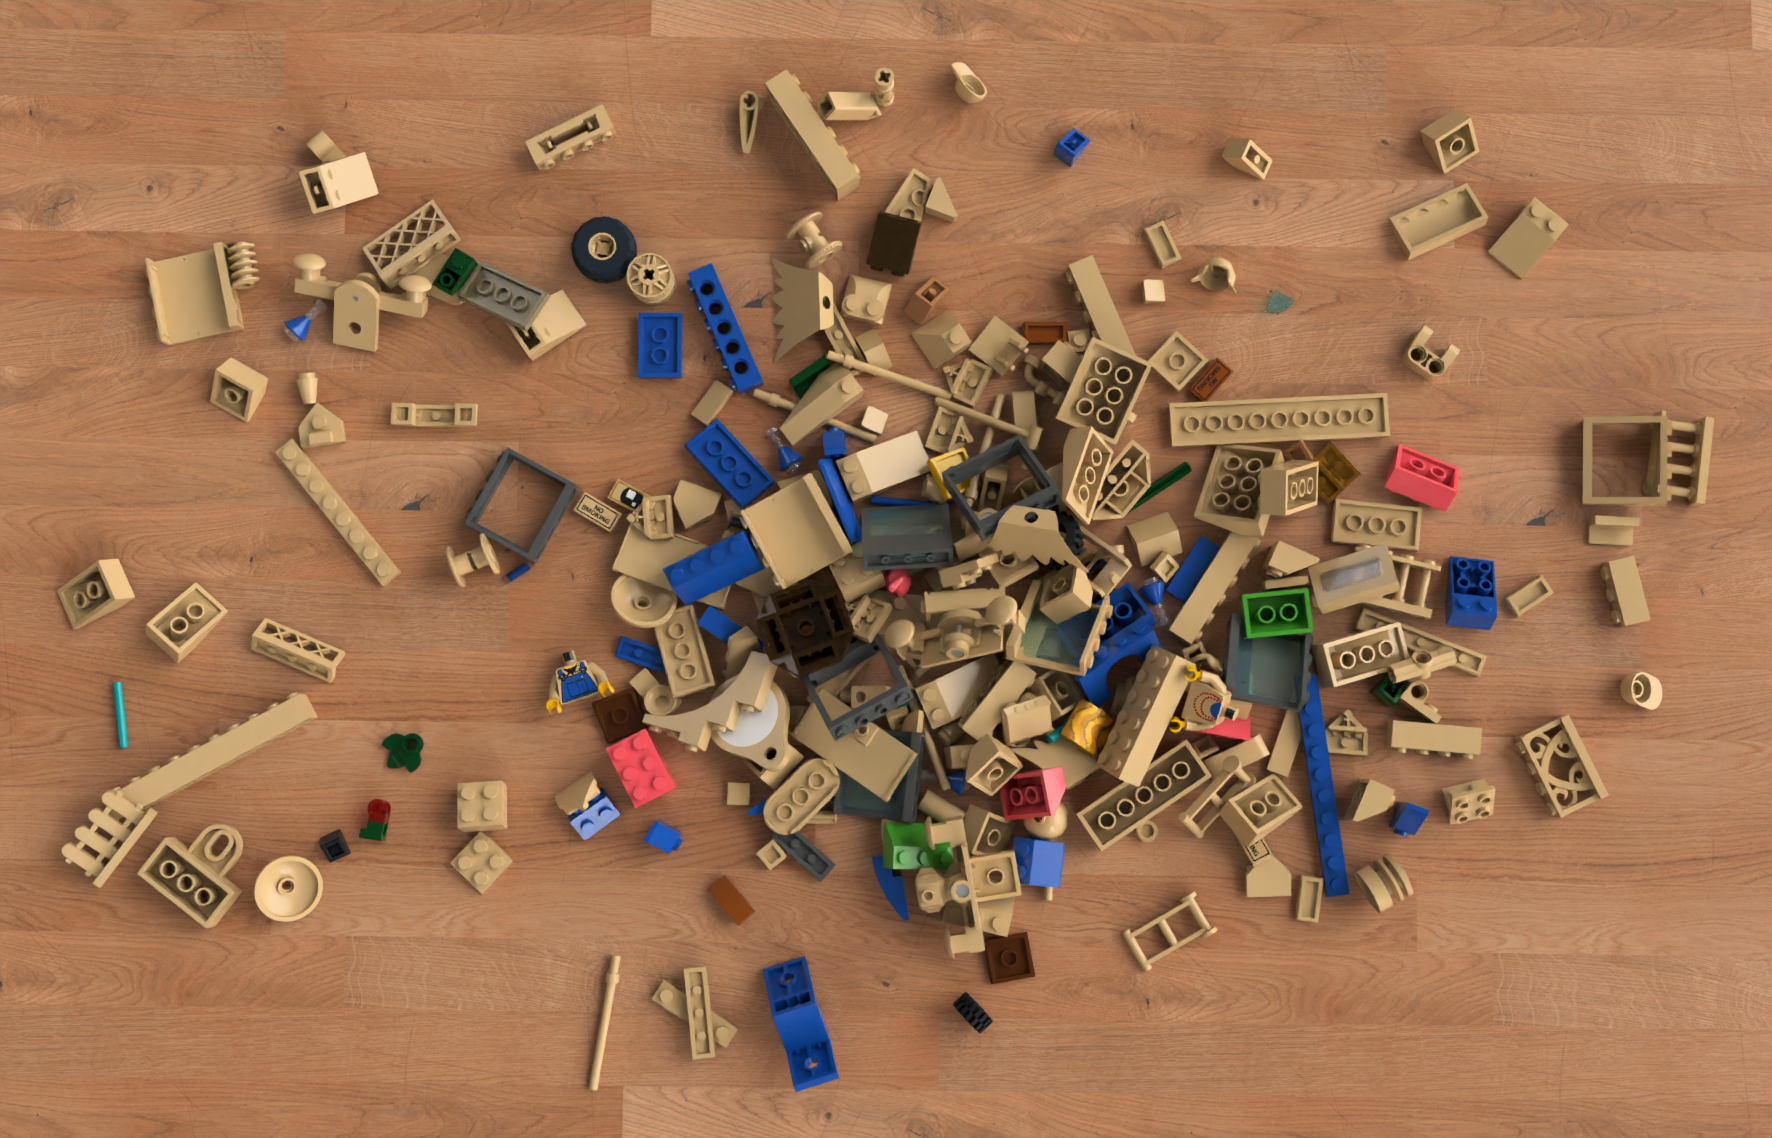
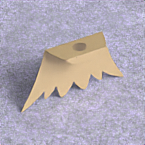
M770 257L773 266L782 277L775 279V282L783 289V291L772 297V300L783 308L774 317L772 323L784 325L776 339H784L773 360L774 364L796 344L813 333L829 328L834 324L833 284L819 271L793 267ZM824 296H826L825 307L823 306V303H822V300H823V297H824Z
M1013 505L999 520L991 541L980 553V555H986L1002 550L1003 556H1006L1014 551L1020 561H1025L1033 555L1045 565H1048L1052 557L1061 565H1064L1065 560L1075 567L1089 572L1064 542L1058 531L1056 513L1050 510ZM1027 513L1038 515V519L1033 523L1026 522L1024 517Z
M1069 716L1065 717L1064 723L1068 721V719L1070 718ZM1052 730V731H1050V732H1047V733H1046V736H1048V735H1049L1050 733H1052L1054 730ZM1061 737L1053 743L1049 742V744L1033 741L1038 750L1030 748L1011 749L1014 753L1026 758L1042 769L1062 766L1064 779L1093 760L1094 766L1065 784L1068 790L1075 788L1103 770L1096 766L1098 760L1078 750L1079 747Z

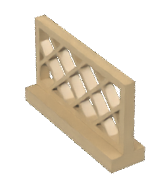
M432 199L362 249L377 270L380 278L392 289L398 285L401 278L412 275L461 241V238ZM434 208L433 218H425L426 213ZM411 223H417L415 230H407ZM423 223H431L429 231H421ZM437 224H445L444 227L434 232ZM394 235H400L397 243L390 242L391 237ZM405 235L413 236L411 244L403 243ZM419 236H427L425 240L417 244ZM382 247L380 255H372L370 253L375 248ZM388 248H395L393 256H385ZM401 248L409 249L408 252L399 256ZM383 261H391L388 266L381 269Z

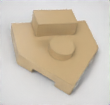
M316 402L298 426L302 449L346 442L343 420L318 402Z

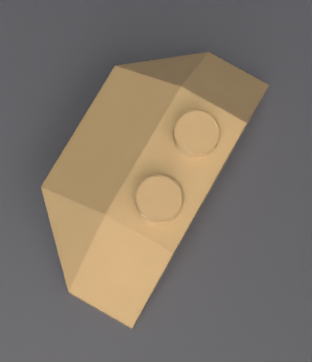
M1133 439L1109 466L1091 520L1123 519L1151 486L1149 452Z

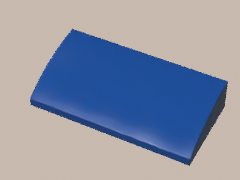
M830 458L818 460L819 470L827 485L846 537L850 544L853 545L862 540V527L835 460Z

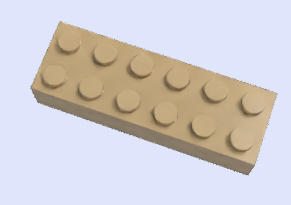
M786 69L765 83L767 97L839 201L860 187V170L854 161L850 163L848 160V153L842 144H837L835 140L836 135L830 126L826 128L819 109L814 110L812 107V100L806 91H801L799 87L800 82L794 73L790 75Z
M1152 644L1140 671L1137 673L1132 689L1127 695L1124 706L1117 716V721L1108 735V740L1099 754L1096 766L1122 781L1137 787L1140 786L1189 682L1184 678V673L1189 675L1193 673V671L1187 669V666L1191 664L1196 667V664Z
M1183 739L1150 762L1139 787L1121 781L1074 814L1098 850L1102 852L1211 778L1212 775L1188 740Z

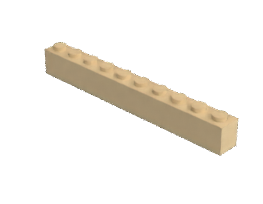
M295 692L287 696L285 702L281 704L274 703L266 707V712L261 715L256 713L247 717L246 723L230 726L226 729L227 733L221 736L216 734L208 738V743L201 747L200 745H195L187 750L188 753L182 757L180 755L174 756L167 760V765L163 767L156 766L147 771L148 775L142 778L140 776L128 781L129 785L122 789L117 787L112 789V791L116 793L119 790L124 793L122 795L123 798L135 806L140 803L144 806L141 809L144 811L318 718L307 695ZM113 809L109 812L112 817L120 822L127 819Z

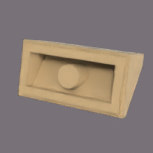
M715 380L690 415L705 426H708L732 396L733 390Z

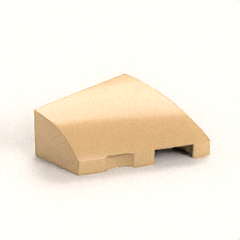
M745 626L728 638V651L725 655V660L728 664L727 670L722 673L726 679H730L739 675L745 667L751 651L763 653L757 636L748 626Z

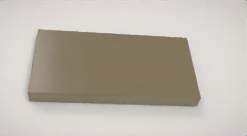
M479 262L457 294V298L522 330L528 331L550 298V295L546 291L483 262Z

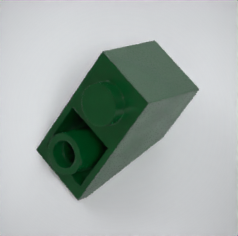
M455 248L432 285L452 296L463 287L478 263L474 258Z

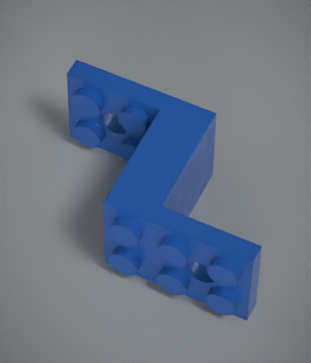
M803 956L763 969L772 1018L787 1053L795 1092L839 1079L829 1031L814 993L806 957ZM793 979L791 982L785 983L786 980ZM818 1063L815 1067L808 1068L809 1065Z

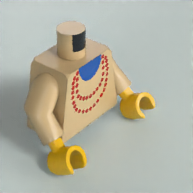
M1188 665L1187 669L1194 673L1191 675L1184 673V678L1192 682L1181 718L1184 720L1180 721L1178 717L1173 716L1170 721L1178 722V725L1176 727H1169L1170 731L1175 733L1179 732L1182 728L1189 731H1201L1214 728L1222 723L1224 718L1234 721L1238 716L1239 708L1229 705L1232 694L1227 690L1219 676L1203 670L1197 671L1194 665Z

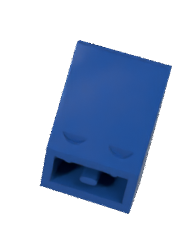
M1450 556L1445 599L1446 625L1490 630L1497 618L1494 561Z

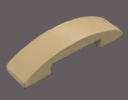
M392 403L391 425L433 428L477 426L478 404L416 405L414 403Z

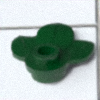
M396 733L384 739L382 745L386 749L391 750L388 758V768L398 769L405 766L412 773L420 766V752L423 749L424 743L418 734L410 733L403 736ZM412 740L416 742V747L413 749L409 746Z

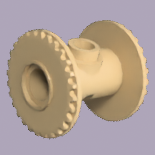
M819 211L803 217L791 226L786 233L788 240L800 237L801 240L798 241L800 249L804 253H811L812 256L805 263L808 269L815 268L828 261L842 248L841 241L828 244L824 236H820L821 232L816 224L822 219L823 214Z
M484 533L479 534L480 547L456 556L450 546L445 548L448 565L461 588L466 587L464 574L490 565L495 574L500 573L496 554Z

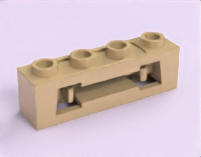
M603 104L525 141L538 169L547 170L562 159L568 160L572 158L574 153L581 150H589L595 143L611 139L616 131ZM585 126H588V128H589V130H590L589 133L586 131V132H584V133H582V134H580V135H578V136H576V137H574V138H571V139H569V140H567V141H565V142H563V143L557 145V146H556L557 149L554 150V148H553V146H552L551 143L554 142V144H557V143H559V142H561V141H563V140H565V139H567V138H569V137H571V136H573V135H575V134H578V133H580V132L586 130Z

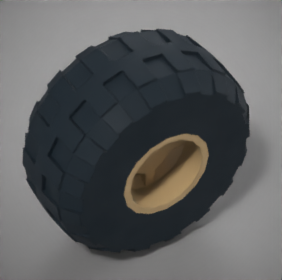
M595 217L584 222L575 232L571 243L572 257L576 267L585 277L597 283L608 284L623 279L626 276L629 264L637 257V244L632 232L621 221L610 217Z

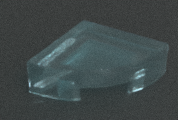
M1275 291L1265 312L1281 313L1287 310L1295 300Z

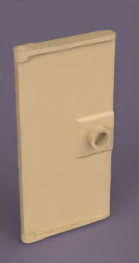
M630 523L619 554L612 565V570L674 592L663 568L708 547V545L675 533L674 539L652 541ZM732 584L697 601L723 611Z
M821 689L818 693L832 721L853 710L824 689ZM814 701L791 734L794 739L806 745L885 802L890 800L894 790L918 755L873 722H869L866 726L860 727L849 733L846 737L844 736L835 741Z

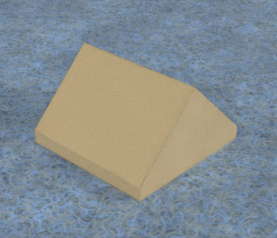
M1168 512L1126 526L1141 567L1154 563L1163 551L1169 553L1171 557L1183 553L1178 528Z

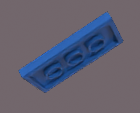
M718 419L714 420L684 445V448L741 510L775 483V480Z

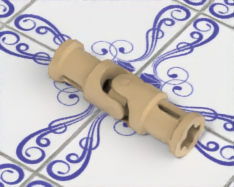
M885 67L878 69L875 75V100L879 106L888 107L894 100V73L891 69Z

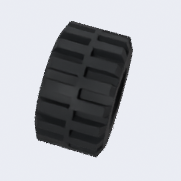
M1053 509L1058 519V531L1066 533L1064 542L1075 557L1076 555L1080 556L1082 553L1081 547H1084L1083 534L1077 521H1075L1071 514L1068 516L1066 511L1062 510L1059 513L1058 509ZM1033 556L1040 566L1043 567L1045 565ZM1052 557L1048 565H1045L1050 570H1052L1053 566L1056 570L1061 569V564ZM1064 560V566L1066 567L1069 563Z

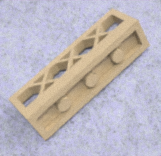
M267 618L263 620L252 634V650L329 683L334 680L336 667L345 656V651ZM266 627L275 630L276 633L267 634L263 631ZM292 637L296 639V642L288 643L283 638ZM311 645L314 646L316 650L307 651L304 650L303 646ZM333 654L336 657L333 661L324 658L323 655Z

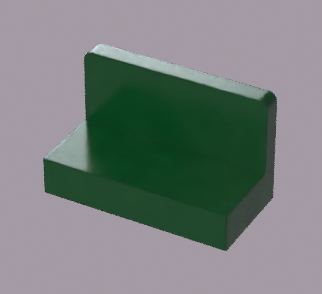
M825 356L788 380L800 400L818 375L830 367Z

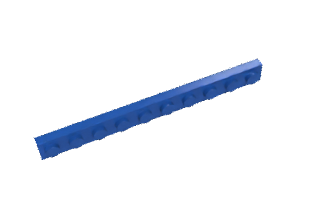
M1311 674L1310 683L1307 686V691L1310 692L1307 705L1304 704L1301 712H1298L1325 895L1326 897H1333L1350 893L1317 674ZM1294 676L1293 681L1297 700L1298 676Z

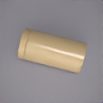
M929 789L917 809L940 823L946 822L947 817L962 815L964 818L966 812Z

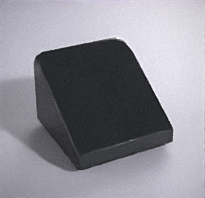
M340 829L320 838V847L330 863L351 854Z

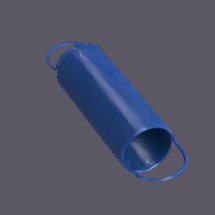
M527 562L505 575L510 580L509 582L530 570Z

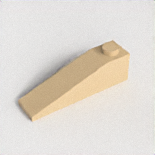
M836 362L818 375L782 424L780 431L793 447L862 398V387L849 371Z

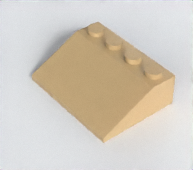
M1092 337L1056 419L1076 428L1092 426L1102 439L1116 445L1153 364Z
M1236 444L1217 445L1194 517L1240 535L1263 538L1270 515L1260 514V508L1257 504L1258 496L1260 495L1258 475L1263 468L1284 463L1282 451L1280 449Z

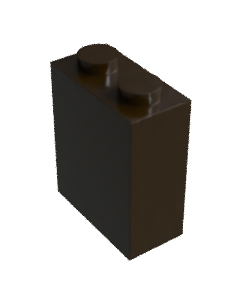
M880 211L866 264L871 265L870 268L873 270L883 271V269L892 270L891 274L904 277V274L908 275L911 270L922 222Z

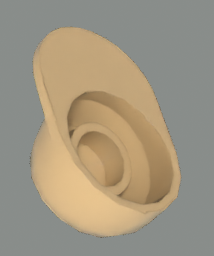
M1631 672L1622 679L1620 691L1627 703L1638 705L1648 710H1654L1659 706L1662 700V686L1656 677L1644 672Z

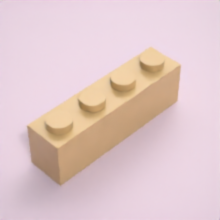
M1390 720L1387 727L1386 747H1391L1393 752L1406 753L1407 749H1414L1415 754L1429 755V751H1436L1437 756L1451 757V753H1458L1459 758L1473 759V755H1480L1482 728Z

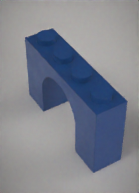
M1140 617L1100 644L1098 651L1093 653V665L1091 669H1087L1085 677L1073 674L1084 697L1096 707L1112 697L1105 680L1107 672L1115 662L1125 656L1136 655L1143 664L1152 644L1162 648L1153 628L1143 617ZM1081 657L1071 663L1070 666L1080 668Z

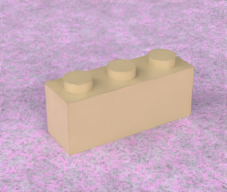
M1630 556L1601 563L1600 573L1602 579L1606 581V596L1612 604L1613 611L1611 615L1617 627L1651 620L1635 557Z

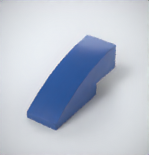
M712 606L707 608L697 623L726 644H728L730 636L742 629L741 626ZM758 639L761 649H763L764 644L760 639Z
M883 855L872 856L875 873L886 898L904 921L909 920L902 874L893 876L892 869L883 868Z

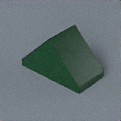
M1386 673L1370 690V693L1385 707L1394 706L1409 681L1404 680L1392 683L1388 673Z

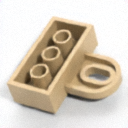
M215 824L204 829L190 848L175 837L164 838L137 874L205 928L215 927L242 893L239 887L225 877L242 854V837L230 825ZM221 835H226L229 839V844L219 856L213 855V845Z

